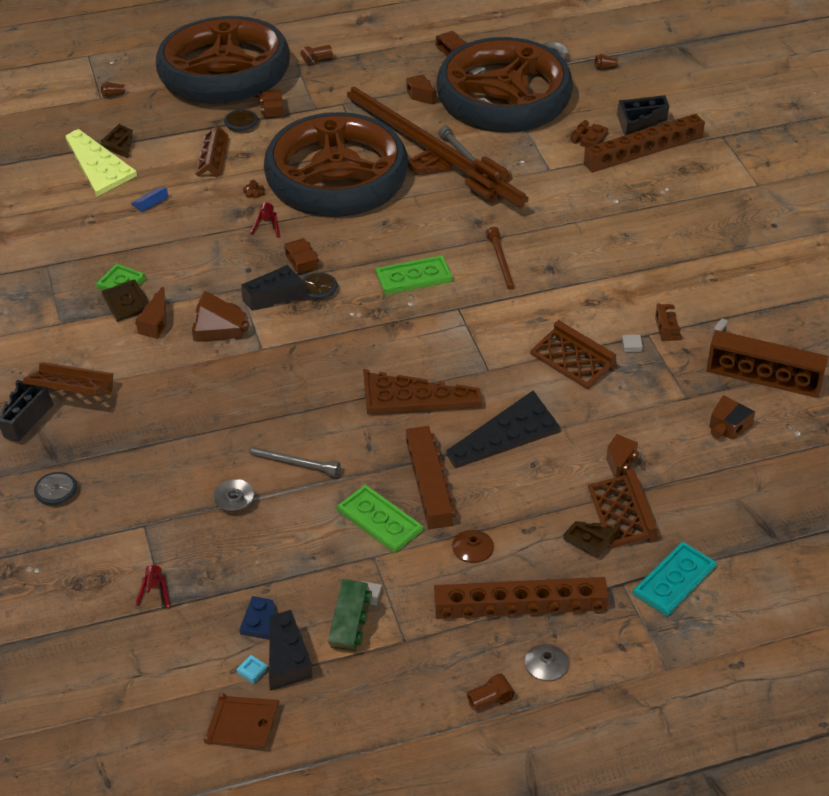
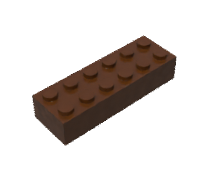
M715 330L710 344L706 372L819 398L829 356Z

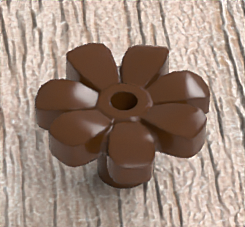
M251 180L250 184L243 188V193H245L247 198L251 196L258 197V195L262 196L264 195V186H259L256 180Z

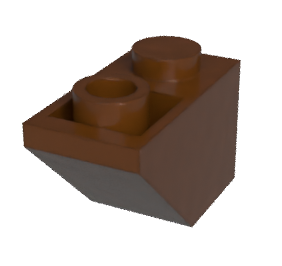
M424 74L406 78V91L412 100L435 104V97H437L436 89L431 86L430 80H427Z
M618 434L615 435L608 445L606 458L614 478L626 475V470L630 469L631 463H635L639 456V451H637L638 442Z

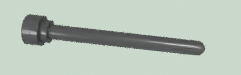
M443 126L439 130L438 134L443 140H449L461 154L472 161L476 160L453 136V131L448 126Z
M255 447L249 450L250 454L254 456L322 470L328 476L335 478L338 477L341 464L337 461L331 460L330 462L323 463Z

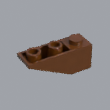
M161 287L154 294L153 299L145 306L142 313L137 316L135 324L138 334L158 339L165 330L166 296L164 287Z

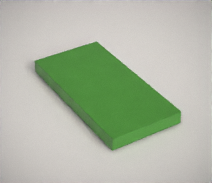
M443 255L375 268L376 276L385 295L453 282V276Z
M366 484L336 506L340 514L393 553L399 551L423 532V525Z

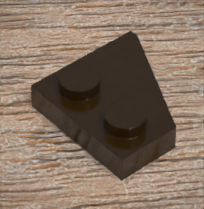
M118 124L101 140V146L128 158L133 130Z
M575 521L563 536L565 541L599 557L621 532V526L614 525V528L601 527V523L589 524Z

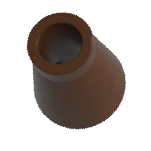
M603 54L595 56L594 66L598 69L617 68V58Z
M110 82L101 84V94L106 96V98L125 93L124 84Z

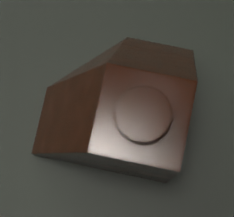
M203 292L196 308V323L194 322L192 326L193 341L242 338L243 333L247 332L249 328L247 313L209 292Z

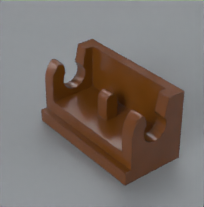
M657 303L655 319L661 341L681 340V329L677 323L676 313L666 312L668 309H675L674 305Z

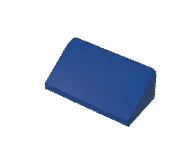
M156 188L133 201L131 205L143 212L168 197L167 188Z

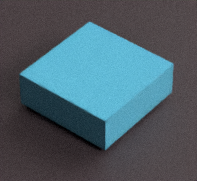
M250 655L236 670L238 675L255 684L268 671V665Z

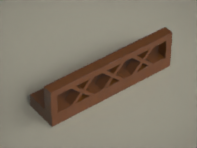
M218 125L203 137L195 172L198 177L207 170L215 177L221 174L229 135Z

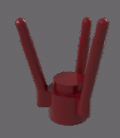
M265 202L261 205L260 212L250 234H254L261 218L264 220L272 218L276 236L280 237L276 220L277 214L274 212L272 204Z
M157 565L146 567L145 577L142 578L136 605L140 604L145 587L146 592L149 593L151 587H157L161 584L166 607L170 608L165 584L166 577L162 576L161 567Z

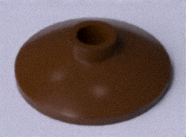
M467 530L454 538L452 549L455 556L460 560L468 563H479L492 555L494 544L486 533L478 530Z

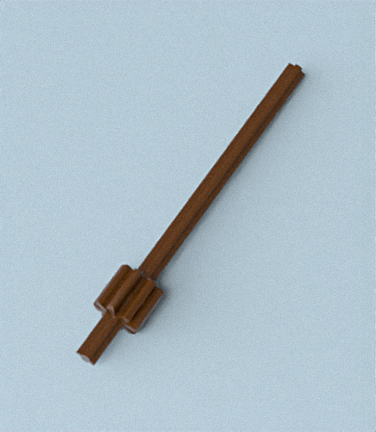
M351 87V91L347 92V97L351 101L469 175L465 179V185L490 203L496 202V199L502 200L504 198L515 206L523 208L525 203L528 202L529 197L525 193L509 184L513 179L512 174L486 156H483L481 161L478 159L472 161L360 89Z

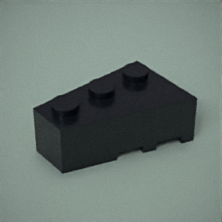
M666 96L619 100L617 117L624 136L666 121L670 107Z
M288 265L241 285L243 302L252 311L274 307L276 303L285 302V304H290L291 300H307L306 283Z
M21 380L16 381V388L14 392L10 393L8 404H5L0 412V430L3 437L18 442L54 405L47 387L23 384Z
M288 610L271 615L269 646L270 690L312 678V663L292 611Z

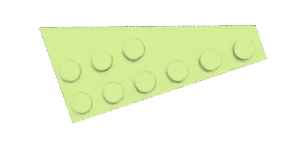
M78 129L65 135L66 141L74 152L84 175L89 180L91 188L94 189L96 197L137 176L136 170Z

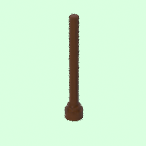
M490 227L486 230L487 239L493 243L507 288L513 289L514 284L499 242L501 236L497 227Z

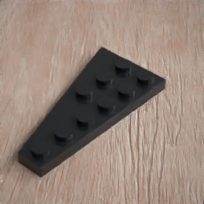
M533 390L447 450V457L453 466L458 468L560 433L561 427Z

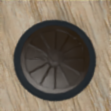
M239 109L228 113L225 116L224 122L232 130L243 131L254 127L258 122V117L250 110Z
M313 273L302 279L306 283L307 297L314 299L327 298L333 295L338 287L336 279L326 273Z

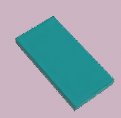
M682 541L633 589L632 595L668 617L716 568L717 562Z

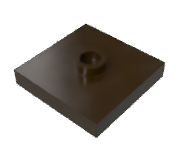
M135 279L102 291V296L116 322L142 313L148 304Z

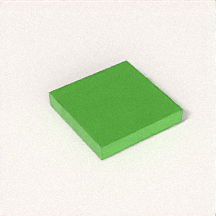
M116 263L96 283V287L100 290H106L134 279L139 286L146 279V274Z

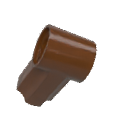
M330 45L316 48L306 46L301 50L300 55L308 66H313L318 61L331 59L333 52Z
M497 674L491 677L487 684L467 692L469 705L475 711L496 702L498 704H506L515 696V691L503 674Z

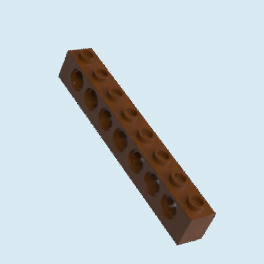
M692 114L586 147L584 165L593 173L703 138L705 121L697 114Z
M605 577L434 585L436 619L566 612L578 613L586 611L599 612L607 610L609 599Z

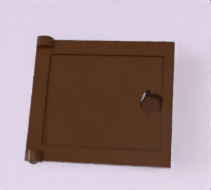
M220 693L204 738V743L265 748L270 731L272 730L279 700L233 697Z

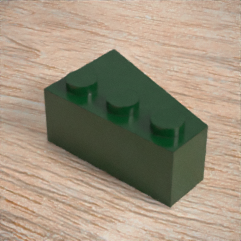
M342 579L328 638L330 647L356 652L358 645H361L363 639L362 630L367 621L368 609L372 598V591H370L368 583Z

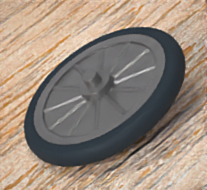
M49 473L37 481L34 487V494L42 503L50 505L60 504L69 500L75 494L77 483L74 477L68 473Z

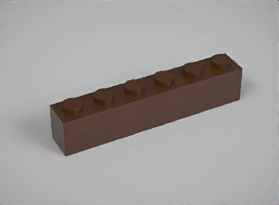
M429 426L406 429V444L428 530L452 526V519L456 517L454 505H450V502H452L451 492L446 490L448 487L447 478L442 475L444 473L443 463L438 460L440 459L439 448L434 446L436 445L435 434L431 433Z

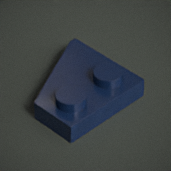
M252 596L239 629L240 635L270 640V616L276 614L273 600Z

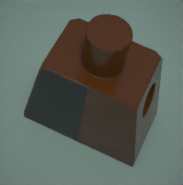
M723 395L711 414L709 425L711 435L717 439L722 435L729 439H735L753 425L755 411Z

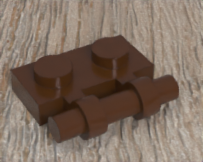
M584 120L573 131L570 140L572 142L580 141V146L583 147L599 144L608 134V128L599 124H593L590 127L588 126L589 122Z

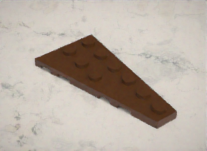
M363 369L367 414L482 407L480 388L458 384L453 387L445 385V382L438 381L435 384L429 383L427 379L403 375L393 377L387 376L385 372L375 374L370 373V370Z

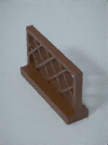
M560 320L554 323V329L530 351V355L587 390L609 369L613 370L617 366L615 353ZM555 336L561 342L550 343V340ZM572 346L575 348V351L564 352V347ZM562 347V352L551 353V348ZM549 348V353L540 354L538 352L540 349ZM578 355H587L590 359L579 360ZM576 356V361L565 362V357ZM563 357V362L555 363L552 361V358ZM600 363L603 365L601 369H593V364ZM590 365L591 370L580 371L579 366ZM577 366L578 371L569 372L566 370V367ZM592 375V378L586 382L581 379V376Z
M41 362L39 363L38 371L23 378V384L97 395L100 392H112L114 373Z
M634 468L626 470L627 475L588 485L602 527L614 528V525H620L621 522L630 525L626 531L621 529L619 534L623 536L621 539L612 541L609 544V549L649 539L650 543L658 541L657 527ZM625 483L622 491L614 488L617 484ZM602 488L606 491L603 494V496H601L599 494H596L594 490ZM610 492L619 495L615 501L607 498ZM623 497L631 500L628 505L619 502ZM603 502L611 505L608 511L600 508ZM616 507L624 510L621 515L612 512ZM628 512L637 515L634 520L625 518ZM609 517L617 520L613 526L605 523ZM634 527L643 531V533L636 535L630 532Z

